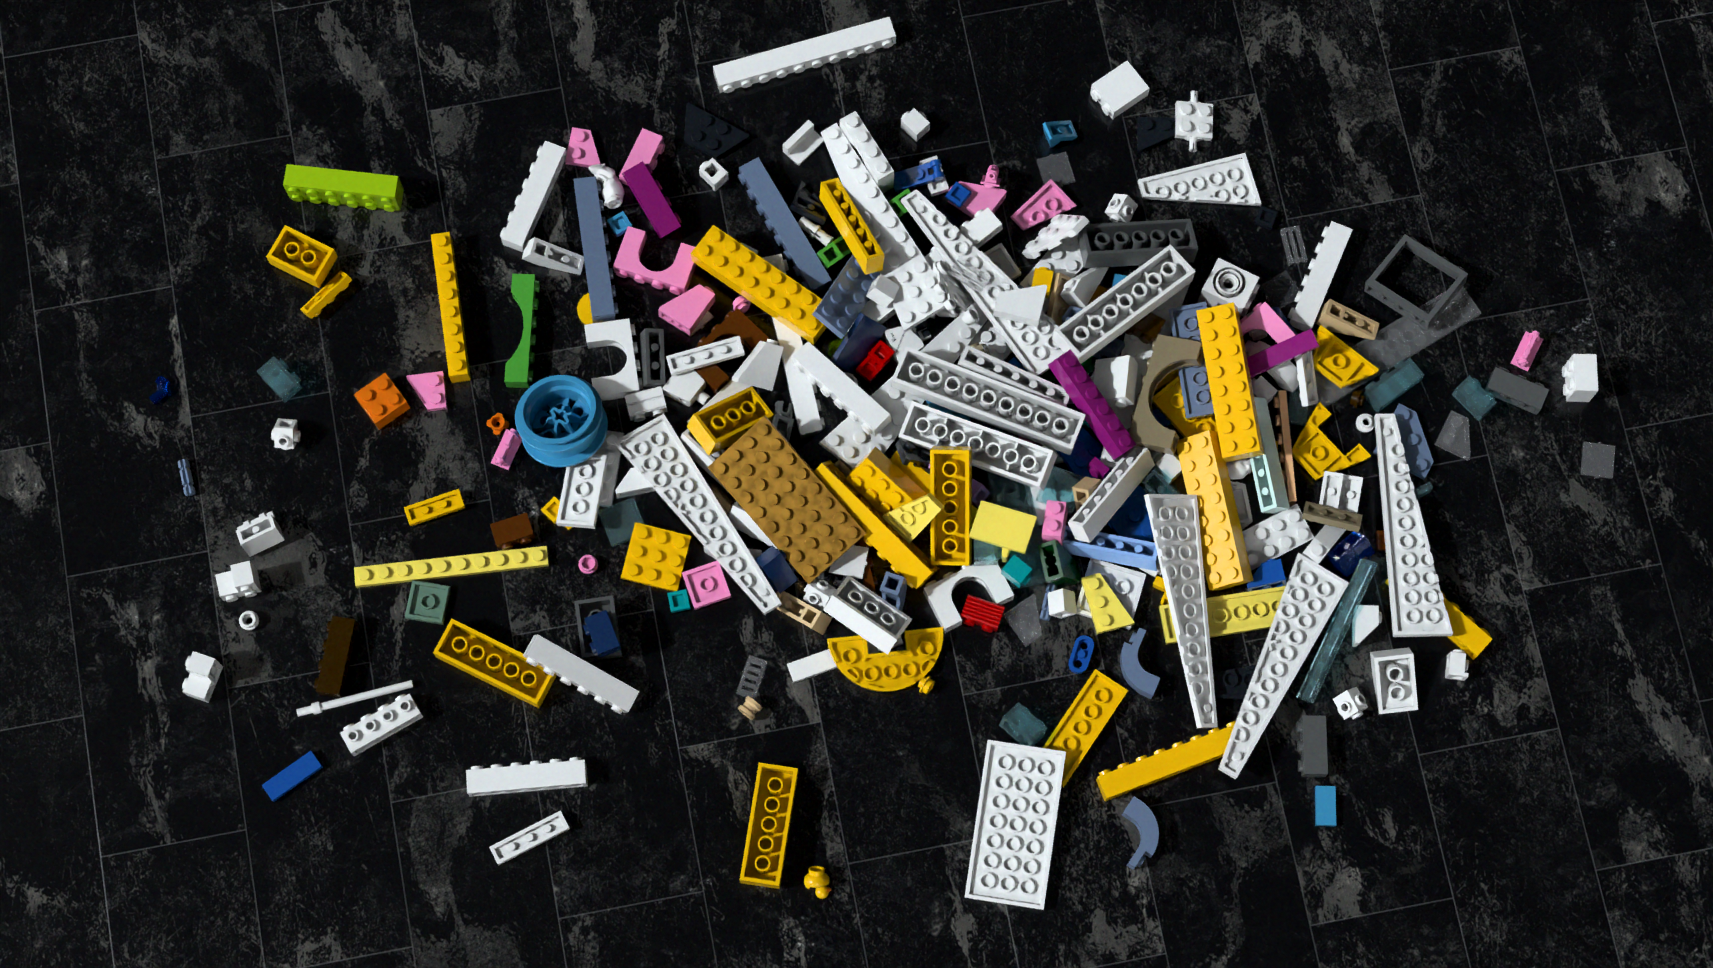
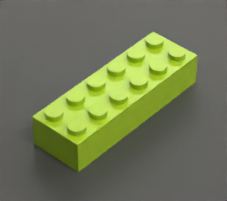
M291 164L286 165L283 182L289 198L296 202L307 200L315 204L326 202L333 206H339V204L352 208L363 206L370 210L381 208L388 212L401 210L404 192L398 176Z

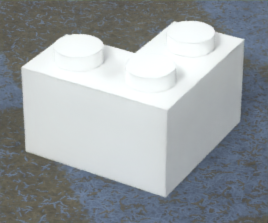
M250 561L230 565L231 571L215 575L219 596L223 601L233 602L238 600V597H253L258 592H262L257 569Z
M193 651L185 663L186 670L190 674L183 682L182 692L187 696L209 703L223 666L215 658Z

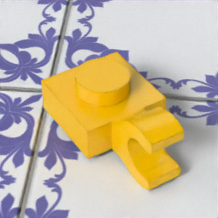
M555 496L541 509L542 513L554 524H556L560 501Z

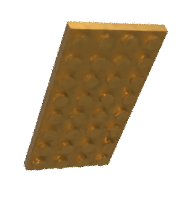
M763 416L707 467L779 551L782 550L786 554V559L808 584L812 583L867 534L863 527L766 416Z

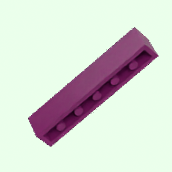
M1071 349L1048 364V367L1080 413L1086 414V422L1113 460L1136 445Z

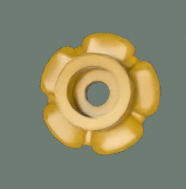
M931 676L923 677L918 684L920 693L923 692L927 695L933 688L935 681L931 679Z

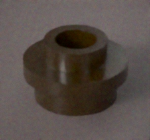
M1354 390L1350 400V405H1354V408L1358 409L1359 406H1363L1366 395H1363V390Z

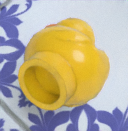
M821 866L810 867L809 873L804 877L805 887L807 889H810V887L816 888L815 894L820 899L828 896L831 888L827 887L829 876L825 873V868Z

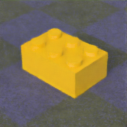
M286 225L266 256L271 265L317 288H320L338 258L333 248Z

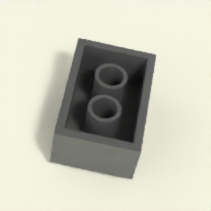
M614 596L574 601L582 659L586 662L623 657L622 649L599 658L597 653L593 654L589 644L593 642L591 635L586 636L583 625L586 624L584 618L606 610L621 647Z

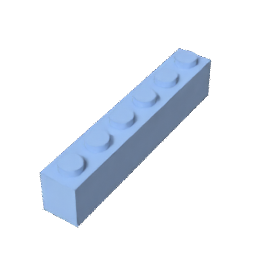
M1065 527L1063 548L1071 555L1157 571L1159 559L1154 542L1099 532L1092 542L1088 543L1076 540L1070 527Z

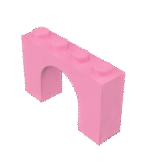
M628 226L613 265L614 273L622 278H633L634 281L641 284L645 282L652 284L657 289H668L676 295L685 293L696 267V264L691 259V252L695 247L681 243L675 261L668 269L657 272L646 269L640 262V256L647 239L646 231Z
M1266 302L1257 304L1253 308L1254 312L1249 317L1246 315L1240 320L1243 336L1252 330H1263L1277 344L1296 336L1295 332Z

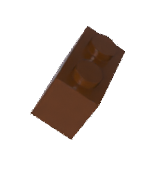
M527 512L490 524L498 550H510L514 545L520 543L525 545L532 542V539H535Z

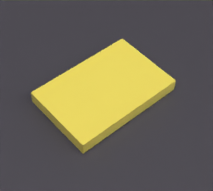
M981 500L969 538L1026 554L1037 516Z

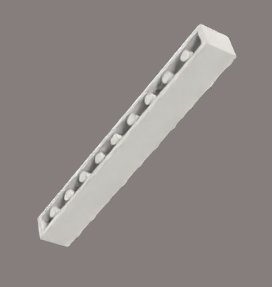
M890 17L715 65L713 66V72L719 92L729 93L736 88H747L758 82L765 83L775 77L783 78L793 72H803L807 68H818L829 62L836 63L846 57L854 58L864 52L871 53L878 48H889L896 44V35Z
M988 207L985 210H979L974 215L975 218L970 222L965 221L959 229L960 233L969 239L977 249L1003 229L1002 223ZM934 246L931 248V252L924 256L932 270L935 261H945ZM870 299L861 310V313L883 324L896 314L892 302L884 308Z
M782 254L763 257L764 260L786 274V271L789 270L787 260H783ZM772 317L778 345L784 347L781 357L800 440L815 437L825 428L824 418H820L818 412L821 411L819 399L816 400L814 393H817L816 384L812 385L803 372L799 373L796 371L792 356L803 346L802 340L805 339Z

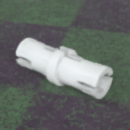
M804 216L799 220L800 228L810 234L809 237L812 239H817L825 247L833 241L834 237L823 231L820 225H815Z

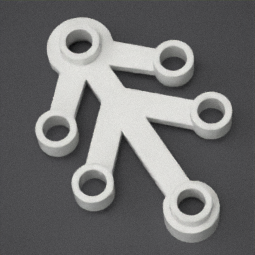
M935 261L933 263V272L937 276L938 284L934 286V289L939 295L947 291L948 300L944 302L945 308L948 311L955 309L956 300L963 312V322L966 325H973L978 322L979 316L972 308L967 309L973 301L969 295L960 290L963 288V284L958 278L949 273L950 269L945 261Z

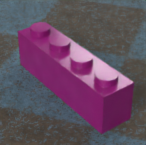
M642 161L623 172L622 175L658 237L662 238L681 227L679 224L681 219L676 212H672L670 208L672 204L667 196L664 197L660 191L662 187L658 180L654 181L651 174L653 172L650 166Z

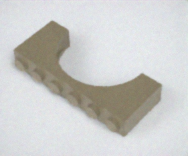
M1158 334L1157 339L1152 344L1153 353L1147 361L1148 370L1142 378V390L1137 395L1136 410H1133L1131 414L1132 423L1127 432L1136 443V446L1174 455L1179 436L1176 431L1162 426L1155 419L1152 409L1153 396L1159 383L1169 373L1187 366L1200 367L1204 352L1202 342Z

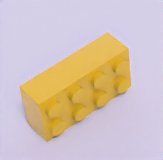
M751 386L694 413L687 428L710 456L734 444L763 416H766L771 421L774 414Z
M874 447L845 478L850 485L883 515L927 495L877 447Z

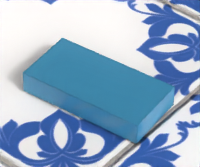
M1315 786V826H1336V786Z

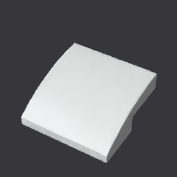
M1324 471L1319 504L1358 513L1363 477Z

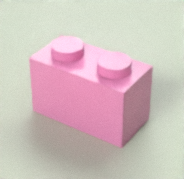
M1047 500L1041 534L1043 543L1056 539L1063 546L1068 515L1066 502Z

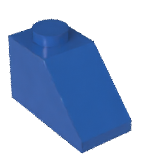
M1273 558L1261 563L1253 575V581L1247 584L1248 592L1286 586L1287 583L1281 559Z

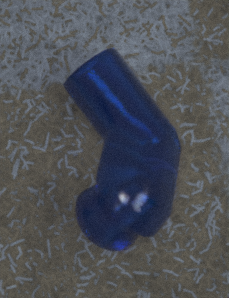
M164 376L157 377L155 381L157 383V391L149 396L154 405L168 395L169 381Z

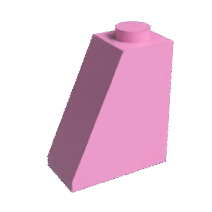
M959 181V184L972 192L970 197L961 208L949 200L948 202L971 218H975L974 215L979 210H985L987 207L994 214L1006 199L1007 191L1000 188L991 189L984 187V185Z
M699 284L660 306L658 309L659 317L690 336L714 304L715 293L711 288L703 287Z

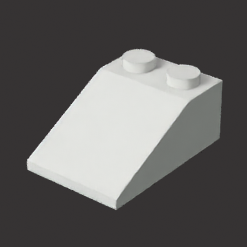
M1410 648L1370 652L1378 713L1386 714L1418 710L1414 655Z

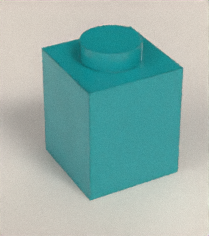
M1015 555L1012 556L1001 571V574L1018 588L1022 584L1026 586L1033 577L1031 576L1032 568Z

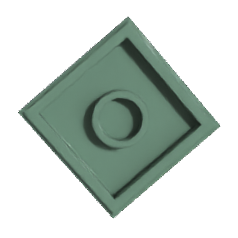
M412 580L405 619L444 625L451 586Z

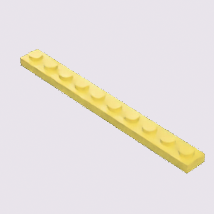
M547 546L354 567L355 586L359 588L412 582V580L422 581L549 566Z

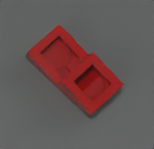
M880 340L868 353V357L856 368V373L871 383L889 362L895 351Z

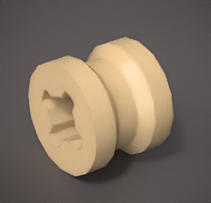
M747 696L745 703L740 705L738 710L750 720H754L755 714L761 711L762 707L754 699Z

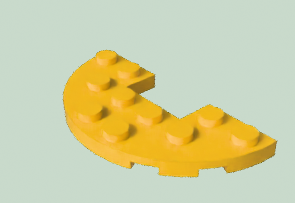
M943 627L904 631L906 650L889 652L888 655L884 652L868 654L867 640L863 639L860 635L827 639V644L834 663L853 683L868 690L892 692L914 685L932 669L941 652Z

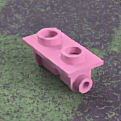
M990 165L986 175H983L980 184H984V187L995 189V186L999 187L1001 178H998V166Z
M1525 332L1510 364L1528 372L1543 341L1539 336V332Z
M512 428L510 430L506 429L491 464L509 470L522 442L517 430Z

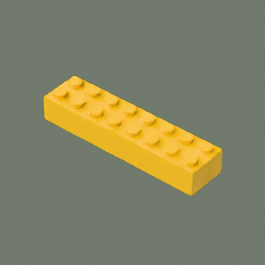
M712 225L691 252L692 262L814 345L827 327L812 315L822 300L820 297L715 225Z
M1232 302L1196 310L1222 458L1226 462L1264 455L1238 307Z
M1208 430L1180 439L1177 444V452L1187 495H1197L1203 566L1209 590L1220 591L1253 581L1227 464L1221 454L1218 432Z
M831 461L821 463L814 470L816 475L867 532L863 536L864 542L870 547H875L878 550V556L884 561L887 559L892 564L890 566L892 570L897 574L901 573L906 578L907 585L917 589L935 574L939 568L936 565H931V560L913 542L909 544L882 518L883 514L845 480L846 476Z

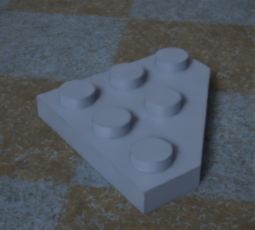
M1399 403L1393 414H1395L1401 443L1405 451V459L1410 473L1424 480L1434 461L1417 413ZM1377 445L1373 451L1375 455H1377Z

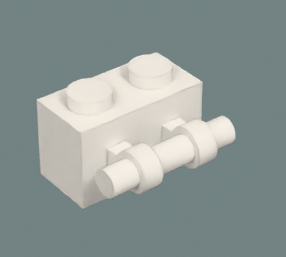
M273 511L266 514L262 513L258 518L251 521L247 520L243 522V525L237 527L236 533L240 545L249 557L285 540L279 524L274 519Z

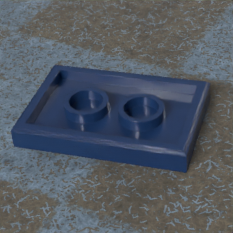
M860 312L830 361L857 376L856 368L868 357V353L878 343L886 327Z

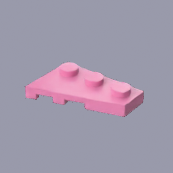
M1050 179L1010 218L1024 231L1058 214L1069 211L1077 205Z

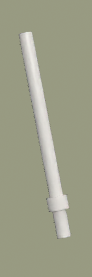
M410 680L323 703H311V706L296 709L298 717L311 713L315 715L322 713L323 710L413 688V683Z

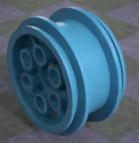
M554 375L539 380L522 395L515 411L516 428L526 451L536 461L547 466L569 467L586 461L598 451L607 435L608 419L598 392L590 383L575 376Z

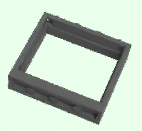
M1405 234L1366 281L1364 291L1428 331L1464 286L1468 273L1462 267L1450 263L1446 257H1441L1434 253L1430 247L1423 246L1414 237H1409ZM1404 248L1455 279V282L1429 314L1377 282Z

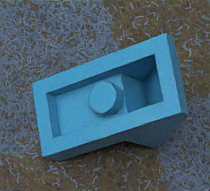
M1071 120L1043 123L1044 134L1051 148L1060 141L1074 140L1078 137Z

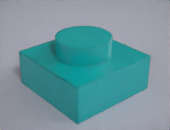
M686 589L667 593L671 613L690 609Z

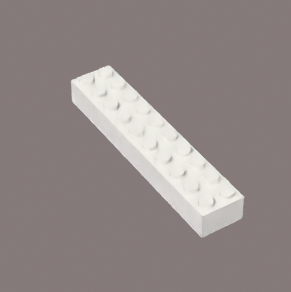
M907 346L903 351L891 382V387L1068 455L1072 453L1086 414Z

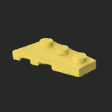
M929 493L885 513L882 518L910 544L945 506Z
M1100 573L1081 578L1097 634L1135 624Z

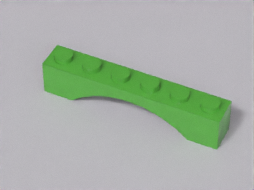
M908 188L888 202L898 218L908 212L901 203V199L911 193ZM840 236L817 252L816 255L825 270H827L850 254L851 250L843 237Z
M512 274L511 293L522 311L524 328L520 344L505 366L504 382L506 387L529 388L530 382H533L531 364H534L535 354L532 352V346L536 345V335L533 334V328H537V317L534 314L535 310H538L536 292L540 290V282L537 281L535 274Z

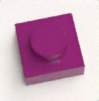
M1096 457L1087 466L1089 473L1101 480L1110 470Z

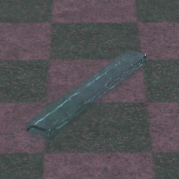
M1360 559L1296 696L1299 700L1314 703L1378 566L1376 562Z

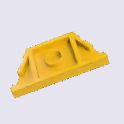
M1320 325L1316 337L1320 347L1314 349L1313 352L1314 369L1341 389L1377 374L1379 369Z

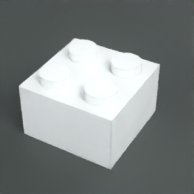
M1573 354L1562 367V377H1565L1563 395H1566V402H1589L1598 392L1596 354Z

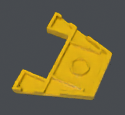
M1320 402L1317 404L1292 448V456L1316 481L1324 477V471L1336 473L1366 461L1371 457L1360 443L1348 454L1343 455L1318 427L1332 414Z

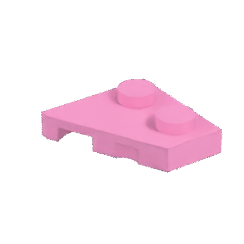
M572 127L565 160L566 164L587 168L591 165L600 164L591 130Z
M443 371L406 376L428 412L447 409Z

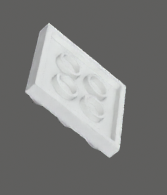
M1090 558L1085 577L1100 573L1133 619L1146 574ZM1082 586L1076 605V614L1092 618ZM1127 626V627H1123V628L1130 630V629H1131V626Z

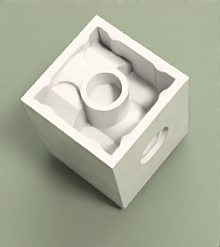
M1218 258L1202 288L1198 302L1206 301L1207 307L1234 302L1238 307L1239 317H1245L1260 287L1257 284L1260 277Z

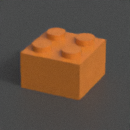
M383 373L354 394L361 407L379 430L410 409L407 401L386 373Z

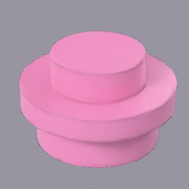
M739 296L733 301V310L735 311L738 308L742 313L748 311L751 302L743 296Z
M585 555L579 560V569L585 574H592L598 568L597 559L592 555Z

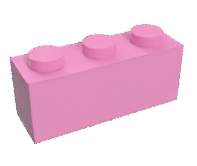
M642 128L619 175L622 184L628 186L622 173L642 161L644 164H648L651 170L655 169L657 165L656 159L659 154L663 153L665 148L663 136Z

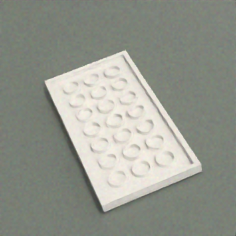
M987 740L964 898L1044 910L1066 756L1065 751Z

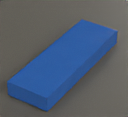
M309 751L262 784V787L274 802L323 767L313 752Z

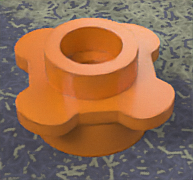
M496 413L486 423L488 427L492 428L495 435H500L503 429L509 427V422L505 421L501 413Z

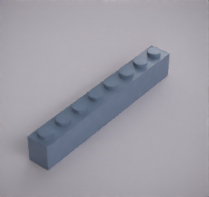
M759 157L740 166L738 178L741 184H746L750 199L755 200L757 203V211L766 218L765 224L770 231L773 230L778 246L782 245L785 250L783 254L788 262L791 260L794 265L792 269L797 277L800 276L803 280L801 282L802 286L815 295L831 287L832 280Z
M596 176L573 179L593 323L614 321L615 314H618V305L613 303L616 291L615 285H611L610 279H614L613 270L608 268V262H611L610 251H606L605 246L609 245L608 234L603 232V228H606L605 217H601L604 205L603 199L599 200L598 194H602L601 184L596 182Z

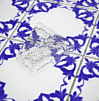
M1451 410L1434 445L1468 461L1470 458L1469 418Z
M1032 594L1003 614L1025 647L1042 636L1035 594Z

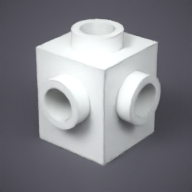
M1114 194L1105 213L1113 223L1129 222L1138 205L1128 195Z
M278 418L271 433V439L274 440L275 448L283 450L294 449L301 436L300 431L297 429V420Z
M817 577L812 583L806 585L804 589L806 594L803 600L810 606L823 612V609L837 589L829 585L827 581Z
M1357 687L1346 690L1333 699L1339 714L1343 716L1344 720L1350 717L1354 720L1362 716V711L1368 708L1364 696Z

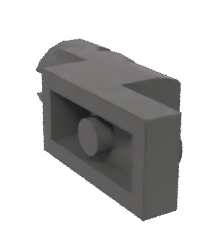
M777 401L774 404L772 412L774 416L771 423L789 442L794 419H792L793 405L789 403L783 412L784 401Z

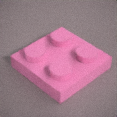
M718 561L682 572L695 610L731 598Z

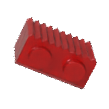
M968 594L961 613V619L968 626L976 624L981 626V629L986 632L992 633L993 630L997 632L1005 606Z

